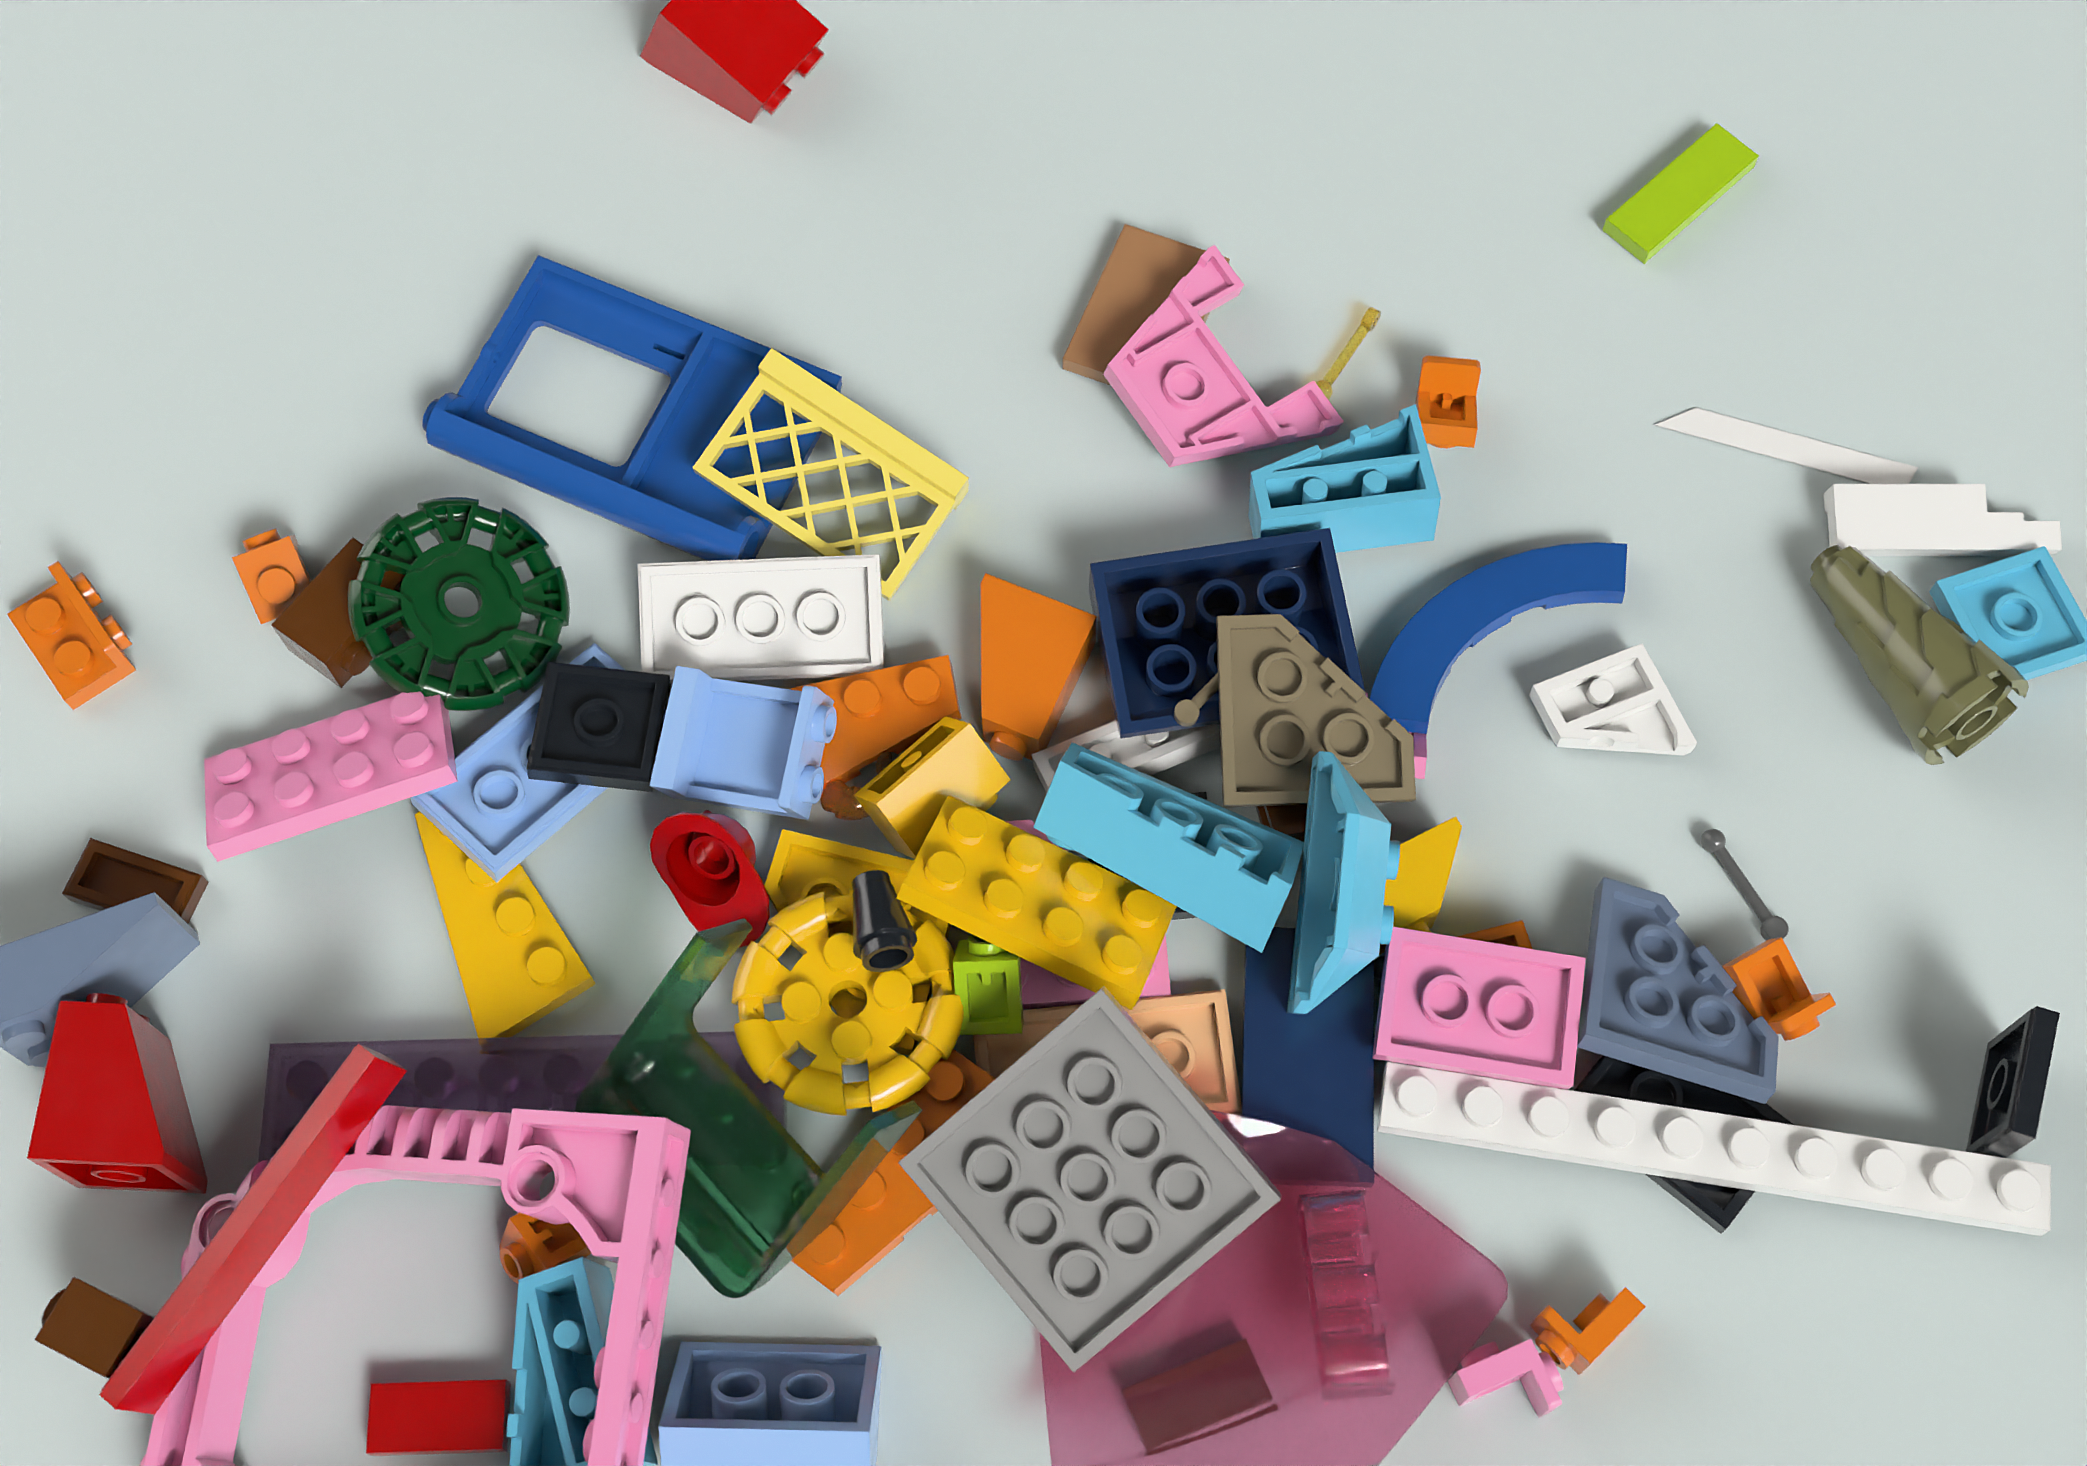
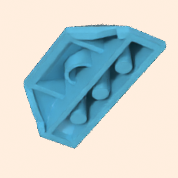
M1319 751L1312 758L1287 1013L1292 1014L1309 1013L1379 956L1380 944H1390L1393 931L1394 908L1393 906L1384 905L1386 879L1395 880L1397 876L1400 843L1399 841L1390 840V822L1332 752Z

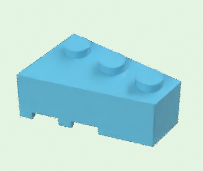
M580 1257L519 1279L512 1369L517 1370L514 1413L508 1414L506 1437H511L509 1466L588 1465L583 1454V1441L589 1423L595 1419L599 1392L594 1379L595 1362L599 1351L606 1345L614 1284L609 1267ZM648 1426L643 1466L658 1465V1460Z

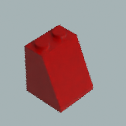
M671 0L659 13L640 57L651 66L751 124L763 110L767 111L770 115H773L792 92L786 84L796 73L806 78L825 55L818 47L829 29L797 0Z
M92 993L86 996L85 1002L60 1001L27 1159L77 1188L206 1194L208 1179L170 1039L150 1024V1018L138 1014L127 1005L128 1001L122 997L111 994Z

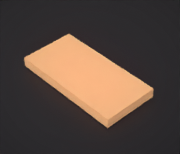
M1225 989L1139 998L1133 1010L1123 1007L1219 1121L1241 1119L1242 1105ZM1082 1004L1023 1010L1024 1026L1023 1032L1020 1034L973 1035L976 1065L994 1078H997Z

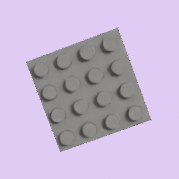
M1105 986L898 1162L1073 1373L1281 1200L1282 1195Z

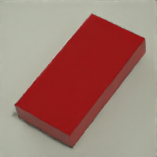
M507 1379L371 1383L366 1454L370 1456L507 1452L508 1437L506 1435L508 1414L510 1413L511 1382Z

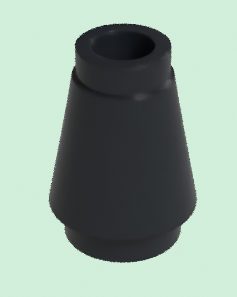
M872 870L859 874L852 881L853 953L862 960L863 967L872 972H886L901 968L914 957L913 947L917 942V935L900 900L896 898L897 893L891 883L889 874L881 870Z

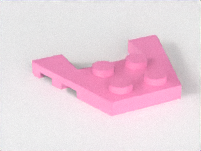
M1215 245L1209 247L1203 253L1198 263L1187 276L1178 282L1156 312L1147 318L1110 361L1103 374L1169 467L1332 435L1338 431L1344 422L1314 380L1268 407L1263 404L1201 318V316L1239 296L1244 286Z

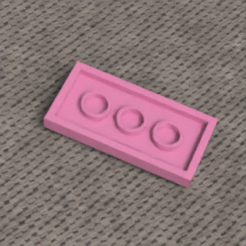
M402 692L396 696L357 709L347 710L339 715L297 729H290L279 735L239 748L229 749L221 754L204 759L207 847L215 859L221 861L458 782L449 710L444 707L440 694L424 697L421 692Z

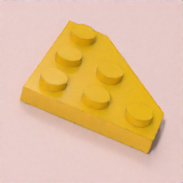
M782 829L764 887L778 913L794 902L820 892L825 893V898L850 895L849 888H852L853 879L861 873L872 870L887 872L898 895L914 860ZM911 905L910 912L923 922L931 919L942 931L946 939L948 938L951 924ZM853 920L829 923L830 937L838 933L853 935ZM931 984L912 986L913 1003L929 1001L932 994ZM844 988L834 995L831 1006L838 1016L854 1017L865 1008L867 996L859 989ZM906 1034L894 1051L909 1056L917 1047L918 1042Z

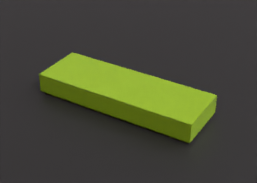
M1716 123L1607 217L1602 230L1645 264L1755 167L1759 155Z

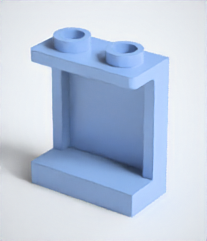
M676 666L649 786L674 799L809 820L812 804H816L819 801L823 791L824 772L820 765L825 743L831 742L836 730L837 713L833 707L834 700L819 688L804 685L802 691L728 681L711 678L700 669Z

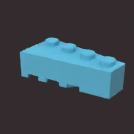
M1073 742L1059 762L1033 828L1046 834L1047 838L1055 845L1083 854L1261 953L1291 890L1304 842Z

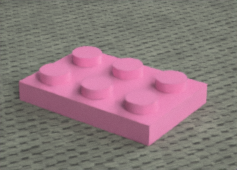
M1393 927L1390 944L1386 945L1372 1059L1568 1090L1573 1086L1586 958Z

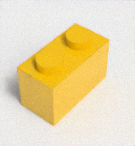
M945 716L854 794V796L897 852L915 859L948 794L985 812L998 799L997 792L1011 779L970 723Z

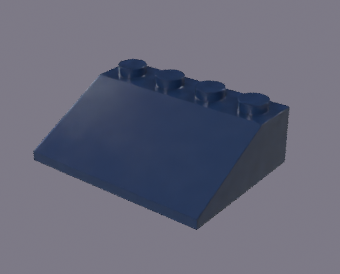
M1330 528L1090 563V601L1093 615L1097 616V640L1120 739L1220 724L1219 690L1199 709L1198 720L1192 726H1181L1174 718L1176 705L1182 700H1191L1218 673L1217 616L1281 614L1300 631L1299 634L1323 657L1329 658L1365 691Z

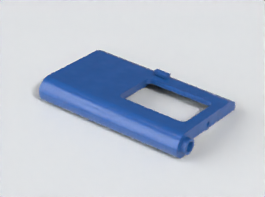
M539 255L489 340L483 346L478 359L458 393H446L440 399L433 400L428 405L423 416L422 426L424 431H426L427 442L432 447L705 561L755 559L773 526L772 523L696 474L693 470V466L760 373L758 366L771 348ZM541 326L549 327L671 378L667 390L625 464L617 467L611 466L488 414L490 404L530 335L536 328ZM779 352L839 393L841 392L842 376ZM763 394L750 413L753 431L759 432L788 426L784 406ZM792 412L795 425L807 423V421ZM745 421L734 436L747 434ZM822 431L797 435L802 465L806 464ZM790 437L756 443L761 473L796 466ZM749 445L725 449L713 465V468L728 478L754 474ZM798 477L763 483L767 504L781 511ZM757 484L743 487L759 498Z

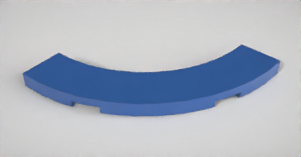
M1592 542L1562 544L1533 549L1485 565L1453 582L1430 599L1408 621L1395 638L1380 665L1371 690L1370 700L1392 720L1395 719L1408 732L1427 734L1432 708L1444 681L1450 674L1452 665L1468 647L1475 646L1490 633L1510 623L1513 616L1536 607H1543L1546 610L1572 604H1622L1625 594L1627 544Z

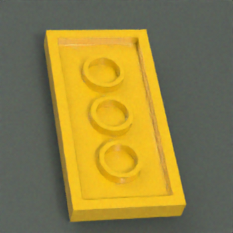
M949 794L896 897L1094 993L1105 986L1121 1006L1133 1010L1142 993L1177 907L1115 873Z

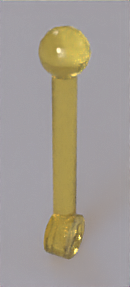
M1371 306L1368 308L1361 320L1360 326L1323 380L1316 381V384L1328 400L1333 394V383L1368 332L1375 328L1381 316V311Z

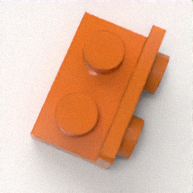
M57 561L47 567L57 583L12 610L7 615L63 700L74 710L130 675L136 669L123 651L133 645L126 633L112 615L102 620L94 607L103 602L96 589L83 572L72 578L60 562Z

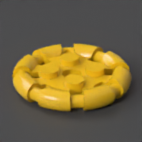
M849 888L850 895L825 898L824 892L807 896L784 908L768 921L771 927L758 943L751 941L745 950L736 971L731 1003L738 1005L739 1022L734 1024L733 1028L740 1050L752 1071L763 1083L772 1081L785 1091L783 1099L810 1111L828 1115L847 1116L848 1109L872 1107L873 1112L898 1104L918 1092L931 1080L927 1074L941 1058L946 1061L956 1045L964 1018L963 1004L960 996L955 995L953 959L955 952L942 931L931 919L923 922L910 912V904L900 900L917 935V942L913 947V959L901 968L886 972L869 971L863 967L862 960L853 953V935L838 933L830 937L829 923L853 920L852 888ZM790 945L803 954L791 971L778 961L779 957ZM931 984L933 998H930L927 1002L913 1003L912 986ZM844 988L859 989L867 996L865 1008L854 1017H841L831 1010V1001L834 995ZM781 1002L785 1019L774 1021L765 1019L764 1004ZM906 1034L919 1042L908 1058L894 1051ZM799 1047L814 1059L809 1066L804 1067L802 1070L788 1061ZM868 1063L869 1080L844 1083L843 1065Z

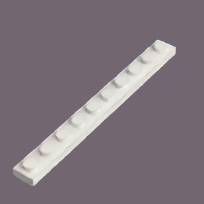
M1387 1062L1384 1068L1377 1132L2042 1236L2050 1231L2051 1165L1392 1062Z

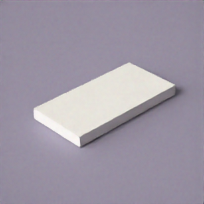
M879 554L638 564L642 672L670 675V682L672 684L676 666L700 669L711 678L735 682L841 678L885 668L881 559Z

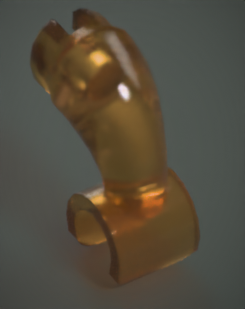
M890 751L882 752L875 763L876 775L892 763V753ZM841 780L831 781L825 787L820 798L822 808L825 811L834 813L837 819L847 821L862 820L869 817L868 813L854 796L863 787H849Z

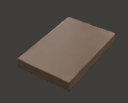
M1125 224L1063 356V369L1110 385L1103 375L1107 365L1151 314L1153 315L1168 298L1178 282L1193 269L1205 250ZM1224 257L1229 264L1230 258ZM1209 313L1201 316L1202 320L1205 323L1209 316Z

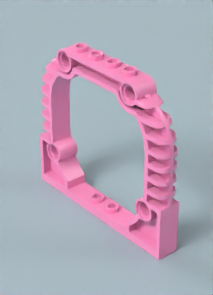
M381 1106L155 1413L147 1453L143 1457L140 1466H236L233 1463V1457L266 1288L283 1279L299 1260L306 1241L310 1215L316 1208L354 1185L393 1179L501 1186L506 1203L515 1211L555 1225L570 1222L579 1232L592 1255L618 1264L606 1345L599 1351L595 1362L594 1379L596 1387L599 1389L595 1419L589 1423L583 1441V1454L585 1461L588 1463L587 1466H643L691 1130L661 1117L512 1109V1113ZM271 1159L262 1160L255 1165L239 1186L236 1195L231 1193L217 1195L208 1200L198 1211L193 1224L189 1245L185 1249L181 1260L182 1280ZM554 1171V1186L551 1192L541 1199L540 1186L542 1180L548 1173Z

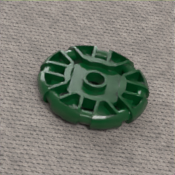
M446 497L420 502L417 504L418 510L403 517L396 513L383 522L368 538L356 559L361 563L357 579L349 581L348 613L356 642H364L373 658L369 665L378 676L399 693L421 692L424 697L440 694L444 707L451 711H475L492 708L504 704L503 697L517 690L525 693L545 676L547 663L556 661L562 649V645L558 643L562 626L569 625L570 599L562 567H555L546 551L550 545L542 535L524 519L503 507L498 512L478 505L479 499L465 497ZM471 528L492 534L489 551L479 546L467 544ZM430 532L439 544L422 552L415 538ZM525 561L534 578L521 584L512 565ZM390 570L405 575L398 588V592L381 587L385 571L388 572ZM455 587H463L470 590L478 601L477 612L470 617L453 615L445 605V593ZM522 612L533 615L539 620L535 634L517 629ZM401 620L410 640L395 647L385 629ZM500 651L506 661L507 668L492 676L484 660ZM432 658L440 664H455L450 680L428 674Z

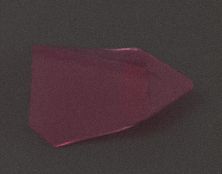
M1210 1110L1282 1194L1281 1200L1074 1373L1039 1332L1051 1466H1379L1427 1408L1499 1313L1508 1295V1282L1505 1275L1488 1257L1336 1142L1269 1122Z

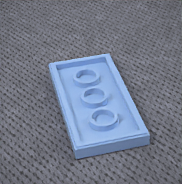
M595 643L569 663L625 670ZM543 685L455 756L458 782L410 797L412 805L496 883L608 788L528 779L526 768Z

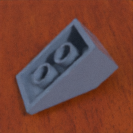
M154 892L0 946V1047L27 1066H46L60 1001L85 1002L88 994L103 993L126 999L128 1001L127 1005L131 1008L200 945L198 933Z

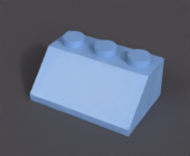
M681 1342L659 1424L661 1466H876L882 1361L881 1346Z

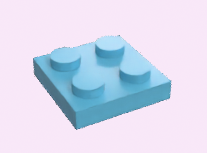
M2045 546L1938 580L1929 590L1942 616L1954 621L1976 642L1981 640L2006 663L2014 666L2026 680L2087 661V620Z

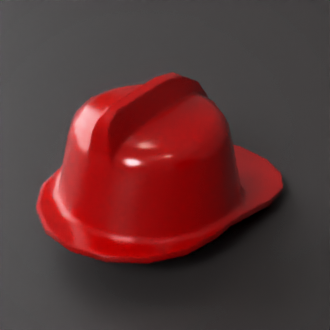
M705 810L700 814L681 812L666 817L654 829L650 841L651 858L660 877L670 888L690 923L701 936L717 946L736 949L748 946L751 941L757 940L764 933L770 918L769 897L762 879L754 868L756 862L755 844L748 830L737 820L724 814L712 813L709 810Z

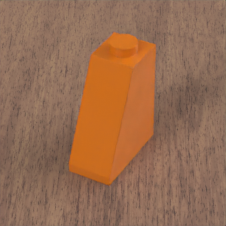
M985 573L980 583L984 742L989 743L990 748L994 752L1007 759L1021 761L1024 757L1032 760V754L1047 748L1096 643L1097 616Z

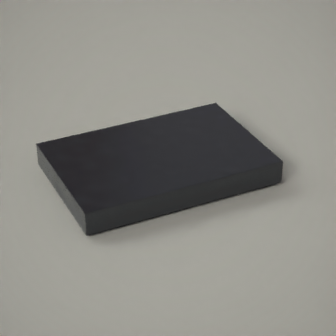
M1604 1055L1600 1057L1574 1090L1794 1125L1767 1103L1756 1102ZM1645 1174L1720 1234L1729 1227L1755 1192Z

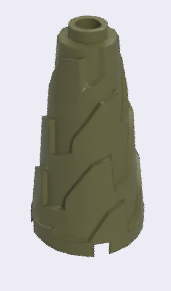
M1839 545L1831 546L1819 554L1811 564V570L1814 572L1810 578L1812 588L1836 620L1835 627L1856 653L1871 684L1895 714L1901 729L1909 738L1913 750L1927 764L1937 765L1945 763L1942 760L1943 757L1937 751L1942 747L1946 746L1957 758L1978 745L1998 729L2017 710V707L2007 697L2012 689L2019 696L2026 697L2029 688L2028 682L2014 666L2006 663L1981 640L1976 642L1954 621L1935 612L1891 571L1886 573L1856 547L1848 546L1842 549Z

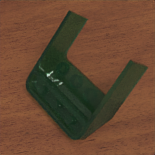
M745 918L700 931L694 935L580 1094L575 1107V1112L667 1118L691 1130L675 1244L718 1293L729 1298L744 1297L764 1286L828 1228L922 1111L913 1100L869 1120L827 1174L818 1166L698 1033L693 1023V1011L696 1005L753 928Z

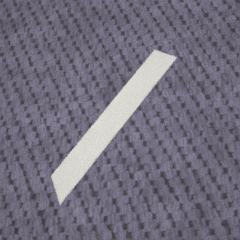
M1700 408L1691 409L1655 424V426L1869 484H1909L1918 467Z

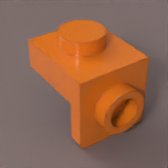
M1429 355L1423 357L1415 404L1426 443L1438 448H1453L1455 446L1474 448L1478 429L1476 395L1481 373V365L1478 360Z
M276 528L243 540L242 543L246 552L232 557L261 624L278 618L311 582L297 549L299 544L295 534L281 539Z
M1782 937L1768 939L1722 965L1724 970L1737 984L1732 992L1754 1019L1763 1016L1774 1032L1781 1034L1784 1041L1796 1039L1815 1030L1820 1026L1817 1016L1836 1005L1830 992L1811 995Z

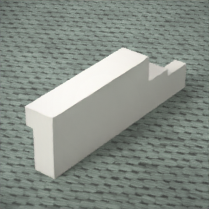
M1833 484L1823 494L1824 511L1828 515L1829 546L1839 545L1842 549L1848 546L1856 547L1865 556L2012 557L2043 546L2047 548L2049 554H2057L2062 550L2060 521H2024L2023 512H1987L1985 484Z

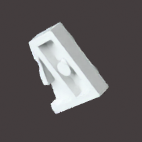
M1643 643L1532 686L1529 694L1556 747L1686 755L1691 753L1697 744Z

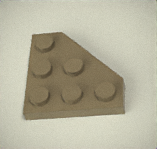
M1281 614L1217 616L1216 632L1223 807L1308 805L1312 758L1319 751L1332 752L1373 803L1413 802L1416 800L1413 736L1395 719L1392 720L1365 695L1366 692L1329 658L1323 657L1299 634L1300 631Z

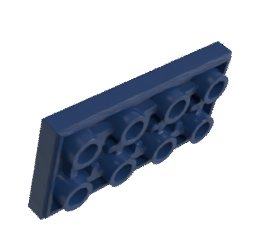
M1273 927L1262 953L1245 944L1240 1146L1272 1184L1372 1189L1374 1185V1059H1372L1374 1048V960L1309 1013H1287L1295 928Z

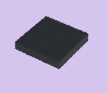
M548 662L526 768L528 779L653 792V787L649 785L671 687L670 675Z
M2035 1006L1988 1042L1966 1152L2007 1158L2036 1139L2060 1013Z

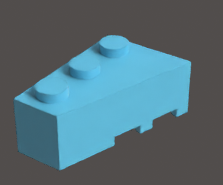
M1416 404L1400 410L1398 419L1379 427L1370 429L1366 424L1351 430L1350 439L1321 450L1318 445H1315L1252 471L1250 476L1248 517L1253 539L1330 528L1335 553L1433 541L1441 495Z

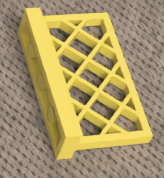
M771 348L758 366L760 373L693 466V470L696 474L822 557L846 556L840 551L855 549L856 555H862L861 547L896 541L900 562L886 582L881 579L882 597L890 601L951 511L957 509L968 493L969 477ZM763 394L784 406L788 426L759 432L753 431L750 413ZM792 412L807 421V423L795 425ZM745 421L747 434L734 436ZM822 431L833 438L836 459L802 465L797 435ZM790 437L796 466L761 473L756 443ZM841 444L857 455L843 457ZM749 445L754 474L728 478L713 468V465L725 449ZM871 463L882 471L886 491L851 497L845 467ZM839 469L845 498L810 505L804 475ZM798 477L803 501L802 507L778 511L767 504L763 483ZM890 477L906 487L892 489ZM757 484L759 498L743 487ZM919 495L937 507L925 525L900 530L895 499ZM888 501L894 531L859 537L853 507ZM847 509L853 539L826 543L816 536L812 515ZM806 517L808 530L792 519ZM916 537L905 553L902 539Z

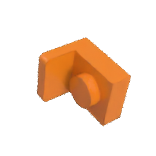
M520 1212L509 1218L499 1245L502 1266L510 1279L517 1284L519 1279L580 1257L585 1258L592 1254L579 1232L570 1222L555 1225Z
M1625 1287L1611 1302L1600 1292L1572 1321L1582 1330L1580 1334L1549 1305L1534 1319L1530 1326L1539 1335L1535 1339V1343L1541 1352L1546 1351L1559 1368L1565 1370L1570 1366L1580 1375L1646 1306Z

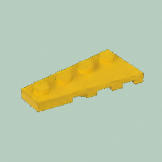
M419 811L414 814L479 1043L487 1053L591 988L596 983L520 863L496 883Z

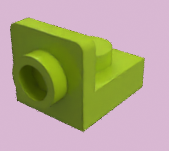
M970 935L968 940H960L958 942L953 959L955 995L960 996L964 1011L959 1035L1020 1034L1023 1032L1024 1026L1021 957L975 935Z

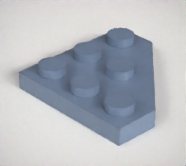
M1603 877L1594 892L1577 1047L1765 1104L1776 1092L1779 1036L1763 1016L1754 1019L1732 992L1737 984L1705 945L1696 948L1675 922L1680 914L1663 894Z

